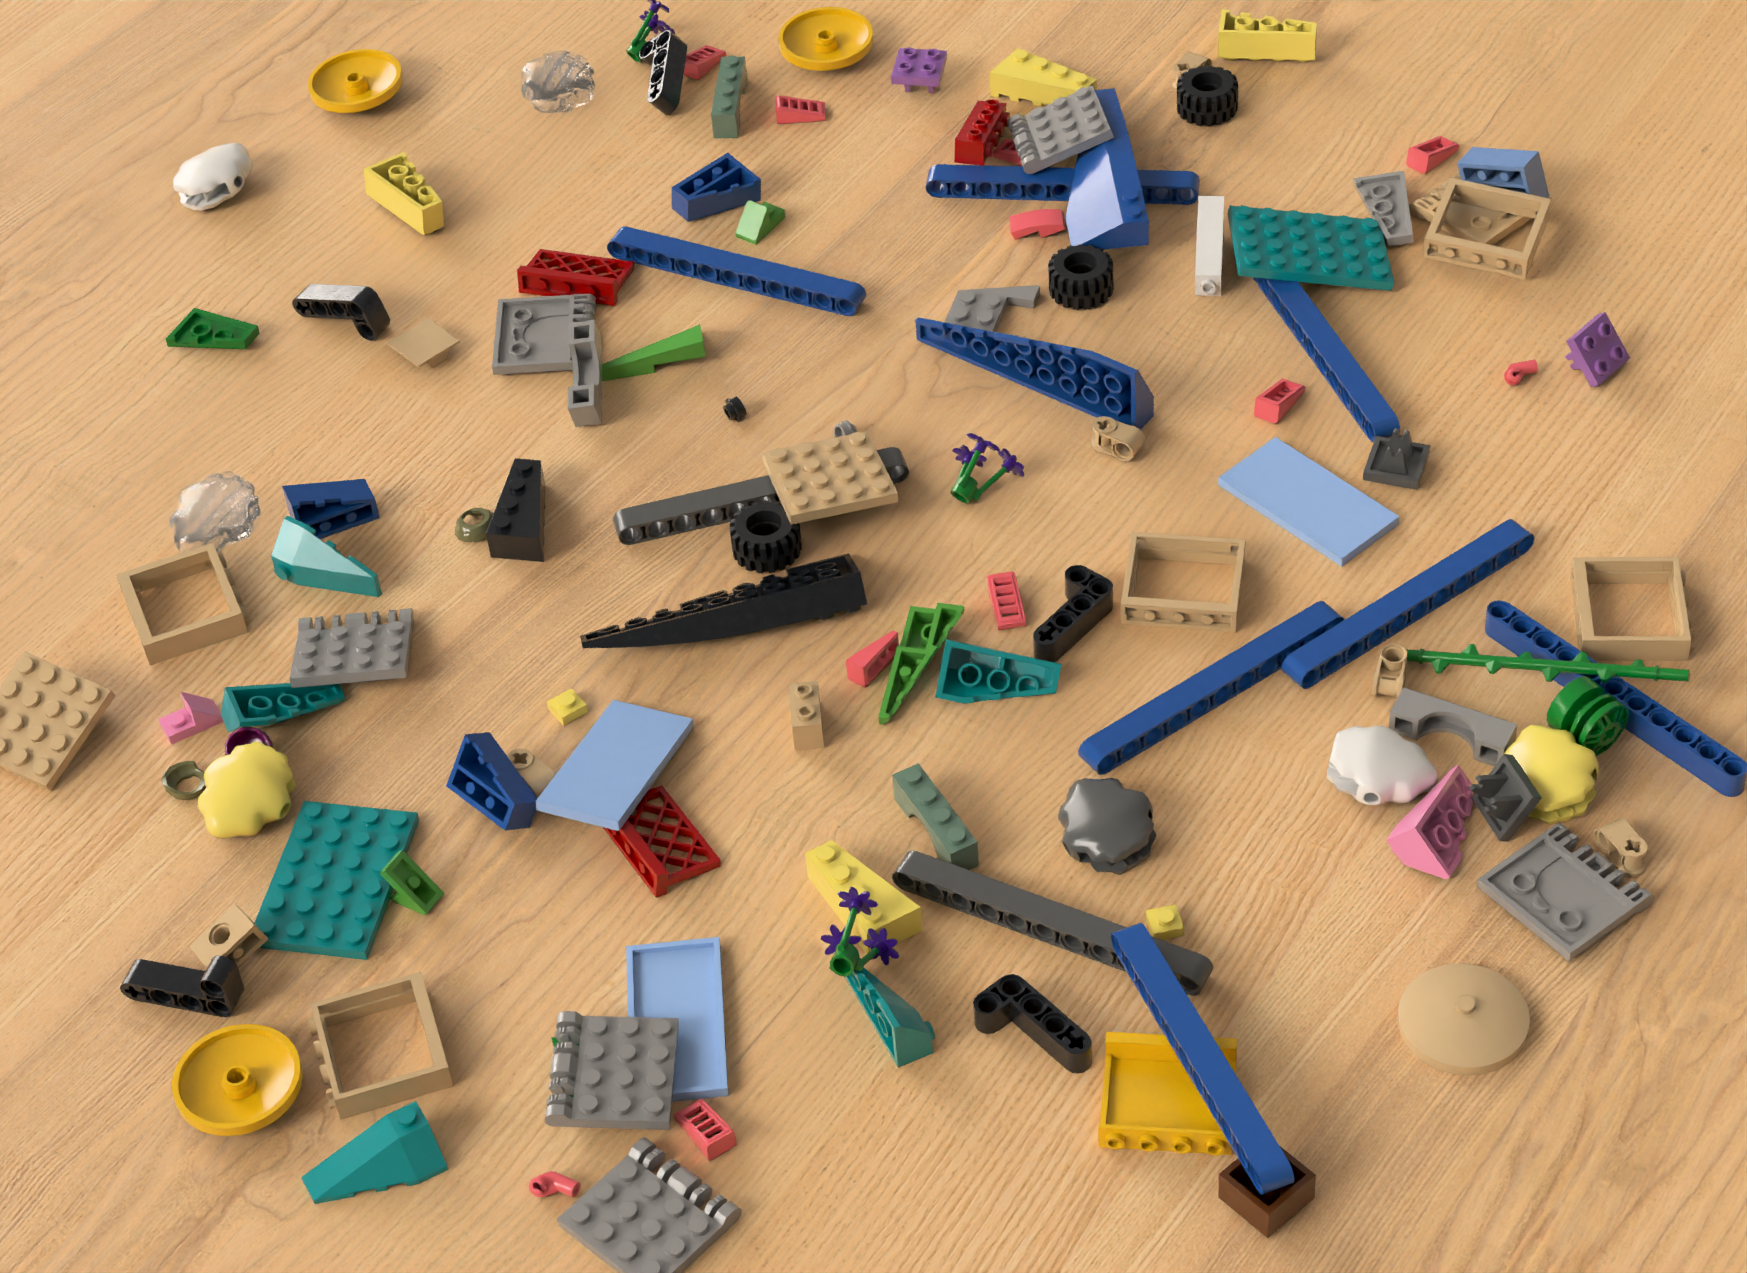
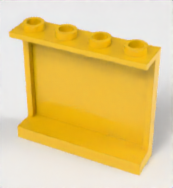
M1106 1031L1100 1124H1098L1099 1147L1112 1150L1138 1149L1146 1152L1172 1151L1179 1154L1232 1155L1231 1145L1165 1035ZM1213 1037L1236 1074L1237 1039Z

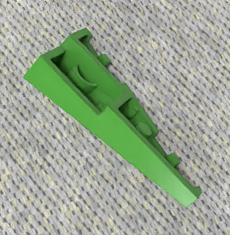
M700 324L602 364V381L655 373L654 365L706 357Z
M937 603L936 609L910 606L901 644L896 648L878 717L879 724H885L892 718L964 613V606Z

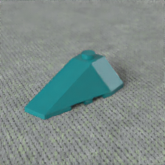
M286 516L283 519L271 554L274 572L280 579L307 587L373 597L382 595L378 575L352 556L345 558L336 549V544L330 540L324 543L314 535L316 530L309 525L290 516Z
M946 639L935 698L959 703H973L1056 693L1062 664Z
M291 683L225 687L221 717L228 732H234L241 727L262 729L344 702L345 696L339 684L291 688Z
M865 968L862 971L854 969L851 975L845 976L898 1068L933 1054L932 1040L935 1039L933 1027L929 1021H923L915 1008Z
M414 1101L382 1117L301 1178L314 1204L354 1197L360 1191L376 1189V1192L386 1191L387 1186L406 1183L407 1186L417 1185L447 1171L448 1167L428 1121L417 1102Z

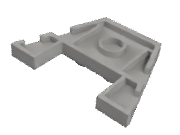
M1040 286L958 290L945 323L996 332L1007 305L1034 309L1040 295Z

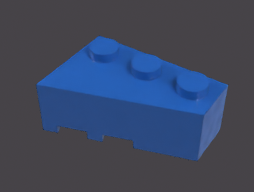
M729 153L724 154L672 186V209L688 222L744 206L748 200L753 202L761 201V179Z
M365 479L282 486L290 517L315 529L314 535L319 539L380 518L375 497Z
M490 732L465 734L446 787L505 831L530 828L536 813L537 797Z

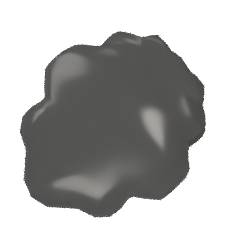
M1084 778L1072 784L1058 814V819L1065 828L1062 843L1072 858L1079 862L1091 863L1097 872H1112L1121 875L1150 857L1151 846L1156 838V832L1153 829L1154 823L1152 822L1153 808L1148 797L1143 792L1124 789L1122 783L1114 778L1100 780Z

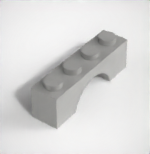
M595 320L569 323V347L573 362L574 380L573 386L568 387V411L575 427L602 424V337Z
M1404 687L1390 710L1389 719L1390 729L1401 736L1416 741L1434 732H1448L1458 735L1471 746L1474 760L1492 766L1497 764L1506 749L1516 740L1517 724Z

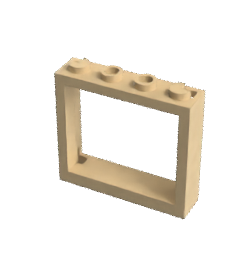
M1450 178L1425 236L1423 257L1526 279L1549 219L1551 199ZM1454 201L1534 218L1535 221L1523 252L1438 234L1451 202ZM1433 246L1438 247V250L1432 249ZM1516 264L1522 265L1521 268H1518V267H1515V266H1516Z
M1132 532L1121 599V624L1236 633L1245 565L1246 540ZM1140 559L1235 565L1230 604L1134 597Z
M213 543L116 574L149 665L248 633L244 619L249 618L244 604L239 606L238 603H241L242 600L237 586L231 588L232 585H235L230 569L224 570L227 567L223 552L217 553ZM213 568L231 611L152 637L136 593Z
M1573 557L1570 581L1578 646L1581 652H1586L1587 656L1595 661H1636L1638 659L1642 661H1688L1690 649L1695 648V632L1690 631L1692 611L1686 609L1689 604L1688 589H1683L1686 574L1685 571H1680L1678 557ZM1588 584H1667L1675 636H1594Z
M421 972L310 1003L314 1017L308 1019L312 1036L318 1034L319 1040L313 1041L318 1060L324 1058L325 1064L319 1066L324 1084H331V1089L326 1090L330 1109L337 1107L340 1120L453 1087ZM416 1002L434 1066L343 1092L327 1027Z

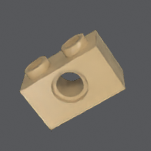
M818 681L789 684L795 751L824 748Z
M234 904L209 929L202 933L189 948L206 967H208L214 956L227 957L239 967L268 940V937L245 912Z

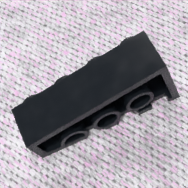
M514 459L486 532L492 558L544 562L545 479L541 460Z

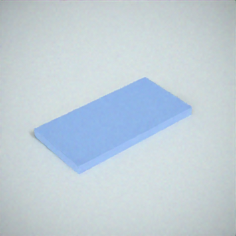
M1277 437L1218 477V485L1341 567L1399 525L1400 516Z
M612 700L536 800V810L619 831L693 729V719Z
M712 937L626 946L628 1017L679 1018L672 1102L729 1096L720 938Z

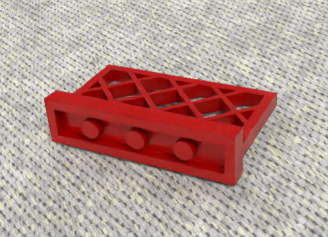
M539 249L527 266H520L517 269L519 293L540 296L592 294L596 297V304L615 306L618 302L617 293L635 269V264L632 261Z
M662 785L647 791L635 808V810H638L637 815H630L619 831L603 827L656 898L667 894V886L721 867L720 858ZM659 797L664 802L663 807L647 804L648 801ZM643 812L659 815L657 821L641 818ZM664 816L677 819V826L663 823ZM637 826L653 829L651 835L637 832ZM658 830L672 833V839L656 837ZM678 836L692 838V845L678 842ZM651 846L665 847L667 851L665 854L653 852ZM672 850L687 852L688 855L686 859L670 856ZM693 854L705 856L708 860L701 863L691 859ZM667 864L682 867V870L670 874L665 867Z

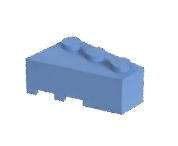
M1472 147L1457 163L1461 180L1545 198L1549 196L1539 151Z

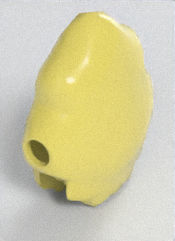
M1530 725L1522 730L1516 741L1504 753L1511 754L1516 758L1542 797L1528 817L1544 821L1548 825L1568 821L1585 814L1587 806L1596 796L1593 786L1599 773V765L1593 750L1577 744L1573 734L1567 730L1552 729L1542 725Z
M258 741L236 746L230 755L214 760L206 769L204 774L206 789L198 798V808L204 815L206 829L216 838L227 839L236 836L250 837L256 835L265 824L284 818L290 810L291 798L289 795L294 790L296 783L288 764V758L273 747L266 746Z

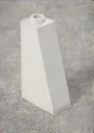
M1198 196L1195 295L1221 296L1224 196Z

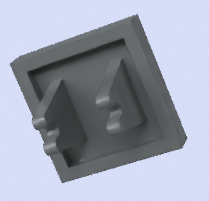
M1397 428L1393 430L1391 438L1376 436L1363 472V480L1418 490L1430 454V445L1412 442L1410 431L1405 430L1404 435H1400Z
M1503 754L1488 775L1477 776L1476 780L1479 784H1471L1469 788L1474 793L1471 798L1499 841L1509 842L1542 797L1516 758L1511 754Z

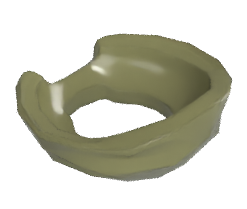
M484 508L467 510L456 521L455 535L459 540L466 542L487 540L486 532L494 513ZM467 515H484V519L478 524L467 525L463 521Z
M184 761L172 765L162 777V783L166 792L179 800L193 799L206 789L205 772L196 766L195 761ZM193 776L201 779L199 786L192 792L177 790L178 784L184 779Z

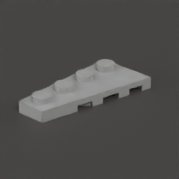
M1404 171L1353 178L1354 186L1372 219L1377 221L1387 246L1414 243Z

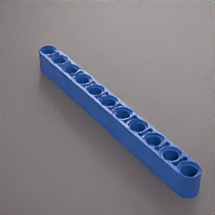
M937 164L929 169L926 192L930 196L937 198L1069 201L1075 168L1047 167L1036 173L1027 174L1021 166ZM1137 170L1145 204L1189 205L1198 200L1200 178L1194 172Z
M627 226L620 227L607 244V250L610 255L619 260L632 261L635 264L844 316L854 315L867 295L863 286L856 282Z
M1253 277L1371 442H1374L1376 436L1390 438L1395 428L1399 429L1400 433L1399 421L1393 410L1301 285L1296 281Z
M1513 519L1506 520L1289 654L1282 663V671L1303 689L1312 687L1524 555L1532 547L1535 540L1534 535Z
M1497 600L1487 606L1486 634L1517 656L1527 651L1530 652L1534 659L1572 661L1581 652L1508 602ZM1588 656L1591 663H1598ZM1561 672L1554 679L1555 682L1565 687L1576 678L1582 676L1591 678L1604 688L1606 694L1614 696L1618 702L1627 706L1629 719L1625 727L1626 730L1722 795L1736 797L1744 791L1747 763L1742 758L1622 678L1614 676L1608 682H1601L1598 675Z
M1324 601L1316 602L1088 737L1079 747V757L1099 775L1110 772L1281 669L1282 663L1289 654L1345 619Z
M1138 923L1111 933V942L1117 957L1258 1192L1263 1195L1294 1183L1293 1170L1287 1157L1144 924Z

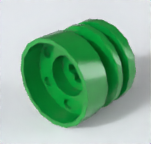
M1582 676L1568 683L1557 694L1549 707L1546 721L1552 729L1571 732L1577 744L1593 750L1595 756H1598L1608 750L1620 737L1627 725L1629 710L1623 703L1618 702L1614 696L1606 694L1604 688L1594 680Z

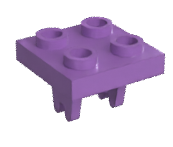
M911 47L899 48L891 74V83L904 85L905 92H910L911 86L917 85L928 86L929 93H934V88L940 86L947 61V51L914 49Z
M1606 312L1597 314L1566 341L1572 352L1568 353L1565 358L1574 361L1570 367L1572 369H1581L1591 387L1599 386L1630 359Z

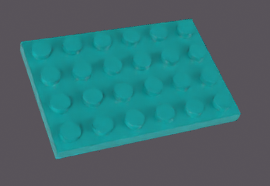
M1244 205L1229 206L1227 214L1238 276L1392 291L1394 285L1383 232L1376 220L1372 218H1352L1345 215L1332 216L1322 213H1302L1295 210L1282 211L1272 208H1252Z
M304 801L254 922L268 937V940L259 948L367 960L394 890L379 873L397 852L403 850L407 854L419 823L418 813Z

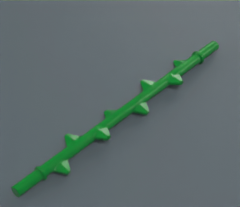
M1469 644L1461 653L1406 649L1407 661L1419 662V664L1424 662L1432 663L1437 674H1441L1450 664L1486 667L1490 674H1495L1501 668L1542 671L1547 682H1552L1561 672L1598 675L1601 682H1608L1614 676L1654 679L1655 681L1689 682L1690 670L1660 668L1659 665L1646 667L1640 659L1634 661L1631 665L1591 663L1586 652H1580L1572 661L1534 659L1530 652L1527 651L1518 657L1479 655L1475 644Z

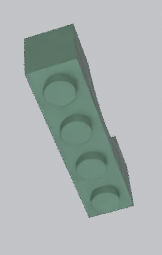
M745 56L721 57L711 112L714 138H738L740 129L741 94L746 93L748 81Z
M918 763L893 774L894 799L908 818L917 816L923 823L933 842L937 858L967 870L978 867V842Z

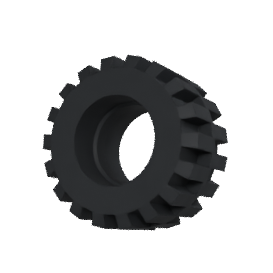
M1209 65L1191 68L1188 72L1182 73L1181 77L1177 80L1178 114H1180L1183 120H1187L1191 124L1195 123L1198 126L1220 125L1222 122L1229 121L1230 117H1234L1238 110L1237 77L1231 74L1232 72Z
M1093 245L1067 246L1066 249L1058 250V254H1053L1051 260H1049V292L1051 298L1055 299L1057 304H1063L1065 308L1072 307L1074 310L1081 308L1086 310L1090 309V307L1096 308L1100 306V303L1107 302L1108 297L1112 296L1114 290L1113 260L1107 252H1103V249L1094 248Z
M780 502L751 503L749 507L741 508V512L735 513L734 519L730 522L729 529L733 557L741 567L746 566V570H756L757 573L762 574L765 571L774 573V570L779 569L781 571L786 569V565L791 566L795 562L794 559L799 558L800 550H802L799 523L790 524L784 507L781 506Z

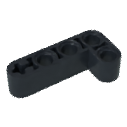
M669 30L664 31L645 43L639 53V57L652 67L647 101L665 115L672 114L678 107L687 54V44Z
M309 284L292 301L295 311L303 317L352 320L359 334L369 341H373L390 324L389 315L376 291L368 286Z
M1074 565L1067 568L1065 571V596L1068 601L1034 631V658L1055 663L1112 611L1113 584L1109 579L1082 565Z
M214 956L206 971L137 959L132 963L120 986V990L126 997L135 1001L213 1016L229 1017L244 991V985L236 963L224 956Z
M1009 974L1001 977L974 998V1023L977 1030L981 1033L993 1034L1012 1021L1071 1073H1083L1091 1067L1092 1042L1090 1036L1019 975Z

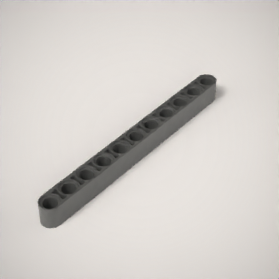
M896 447L877 450L893 484L904 481L909 475V469L901 450ZM769 475L624 508L614 514L613 523L619 541L625 545H633L728 523L734 519L736 512H741V508L749 507L751 503H763V501L774 503L780 502V499Z
M908 851L892 874L893 882L904 891L1126 972L1111 942V933L1127 928L1125 926L918 851ZM1152 937L1185 993L1191 996L1200 994L1213 971L1212 962L1202 954Z

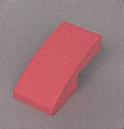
M1060 209L1033 210L1009 217L1010 231L1015 240L1037 231L1044 238L1065 229L1064 213Z

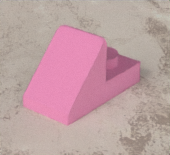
M181 692L185 708L158 719L171 745L224 722L220 710L212 699Z

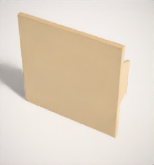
M427 318L390 340L387 344L417 367H421L428 362L434 368L447 360L448 350L460 343V340Z

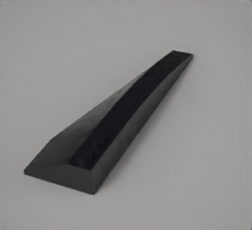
M848 553L787 569V576L775 577L774 574L762 577L763 580L758 585L746 582L732 589L733 593L728 594L726 590H721L679 604L680 610L668 611L665 608L656 611L652 619L647 620L646 618L637 617L627 621L624 624V628L620 629L619 625H612L581 635L580 638L583 648L646 647L699 642L763 631L813 618L825 620L833 617L836 612L845 610L846 613L859 611L862 609L861 606L868 605L861 573Z

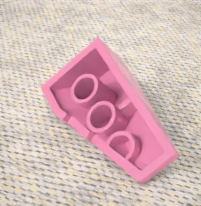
M1459 765L1453 767L1397 824L1387 838L1392 851L1404 865L1443 879L1450 878L1461 861L1462 852L1459 850V846L1467 834V831L1463 828L1465 818L1470 816L1473 805L1471 797L1474 793L1469 788L1472 783Z

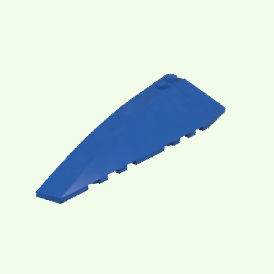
M1115 88L1095 90L1114 138L1078 153L1066 212V225L1070 245H1093L1094 248H1101L1103 250L1149 245L1148 215L1130 138Z
M920 317L915 320L916 338L918 341L1096 418L1102 416L1110 417L1141 430L1154 416V396L1139 370L1094 351Z

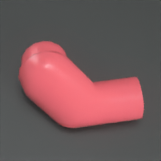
M1536 360L1510 364L1504 374L1505 381L1509 385H1517L1521 382L1524 375L1537 373L1538 366Z
M554 1171L534 1177L529 1183V1190L536 1197H546L561 1192L574 1198L579 1193L581 1187L580 1182Z

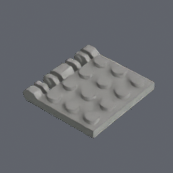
M1093 85L1080 88L1074 94L1065 98H1058L1045 107L1035 108L1027 115L1018 113L1007 121L1010 134L1013 135L1012 139L1016 151L1021 158L1020 162L1023 170L1027 174L1036 173L1114 138Z
M592 294L498 299L492 362L493 375L573 371L569 347V323L595 320L593 317L596 310V297Z
M400 609V621H398L396 610H389V624H381L379 611L371 613V624H368L366 612L346 614L345 627L342 626L340 615H333L332 629H325L323 616L315 618V629H313L311 617L299 618V632L290 673L291 688L407 678L414 627L413 609Z
M1559 822L1478 878L1477 887L1565 959L1571 961L1629 917L1647 909L1653 902L1654 895L1645 888H1640L1636 881H1631L1618 890L1616 887L1623 882L1626 876L1624 872L1620 869L1614 871L1615 865L1599 852L1593 853L1594 850L1588 844L1571 853L1570 851L1577 846L1580 839L1574 833L1570 834V830Z
M575 1011L560 1012L557 1016V1031L555 1032V1038L559 1043H556L553 1048L554 1056L552 1057L550 1071L551 1082L548 1088L554 1094L549 1095L547 1099L545 1123L553 1127L670 1130L679 1018L582 1016Z
M644 1137L632 1146L629 1154L559 1216L557 1220L559 1227L618 1273H682L737 1222L741 1215V1209L720 1194L707 1203L704 1211L699 1209L712 1195V1188L706 1183L702 1184V1179L686 1167H680V1164L673 1158L660 1167L657 1175L653 1174L652 1172L665 1160L666 1153Z

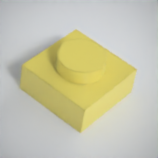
M572 688L547 701L548 709L563 726L588 713L587 704Z
M1176 904L1145 910L1146 921L1152 937L1166 940L1184 936V926Z

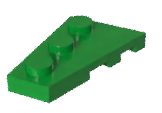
M193 308L168 335L166 343L168 347L247 349L260 332L257 325Z

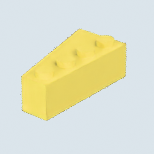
M1222 9L1218 31V58H1225L1227 60L1244 58L1252 61L1260 59H1273L1274 61L1297 60L1299 62L1315 60L1317 23L1294 19H1285L1283 22H1278L1273 16L1266 15L1262 19L1251 18V13L1241 12L1240 16L1230 15V10Z
M1019 48L989 72L990 96L999 98L1000 94L1007 95L1010 100L1017 102L1020 101V98L1032 101L1033 105L1040 107L1051 104L1058 98L1072 95L1083 87L1093 85L1094 90H1097V79Z
M405 152L364 168L366 194L422 235L433 233L435 230L444 227L442 200L431 186L426 185L425 178L422 174L419 175L416 172L415 165L408 161Z
M831 840L805 853L808 878L845 926L850 911L849 907L839 906L840 901L843 899L838 896V892L844 891L849 893L850 887H854L859 895L862 892L868 891L870 893L869 899L877 902V907L870 908L872 911L871 915H867L862 911L856 915L851 931L852 936L856 935L862 938L858 944L866 954L871 951V948L865 946L863 941L871 939L868 933L870 928L877 931L878 934L882 928H885L888 933L887 940L893 938L898 943L923 931L921 907Z

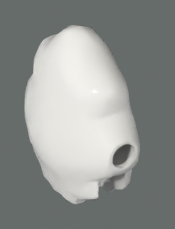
M228 143L212 147L185 161L173 178V187L175 191L180 192L181 204L192 210L203 211L214 208L240 192L245 178L252 170V160L249 157L248 149L241 143Z
M1353 726L1336 734L1327 769V779L1334 784L1338 791L1351 795L1363 804L1408 803L1413 801L1418 795L1430 791L1438 781L1436 768L1427 758L1424 749L1414 742L1403 739L1397 732L1388 727L1371 726L1366 728Z

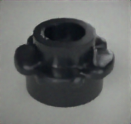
M737 396L725 400L726 405L723 406L726 416L729 420L736 419L737 422H740V418L747 415L741 400Z

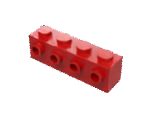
M994 99L977 101L955 138L954 163L984 166L988 157L992 156L993 148L998 146L999 138L1003 137L1005 127H1008L1007 121L1010 118V113L1006 112L1007 103H999L998 100Z

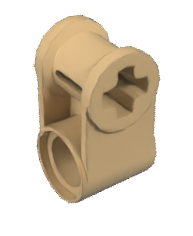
M1189 51L1186 52L1173 66L1175 80L1172 85L1173 90L1177 92V80L1181 77L1182 73L1188 72L1191 68H1198V66H1212V60Z
M1098 417L1092 423V429L1095 432L1091 440L1092 448L1097 452L1108 454L1121 461L1133 459L1146 440L1144 433L1139 428L1116 421L1110 417Z
M1388 644L1382 648L1378 667L1374 673L1372 696L1382 694L1395 696L1397 699L1405 686L1407 650L1402 645Z
M521 748L511 751L507 757L538 799L556 773L527 749Z
M1622 818L1594 830L1593 837L1599 851L1617 869L1622 870L1626 877H1639L1644 873L1646 863L1643 858L1648 852V844L1633 829L1628 820Z

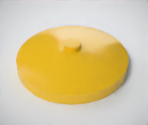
M841 7L813 8L796 14L784 23L778 35L779 49L782 56L788 62L800 68L816 71L840 69L858 62L868 54L873 45V29L868 19L856 11Z
M357 49L334 55L320 63L311 72L307 86L312 101L318 107L330 112L354 113L374 108L393 97L402 85L403 73L399 61L393 55L381 50Z
M258 1024L227 1026L205 1035L183 1054L173 1073L172 1094L181 1116L194 1128L217 1136L243 1135L273 1123L290 1108L302 1085V1064L295 1046L281 1032Z

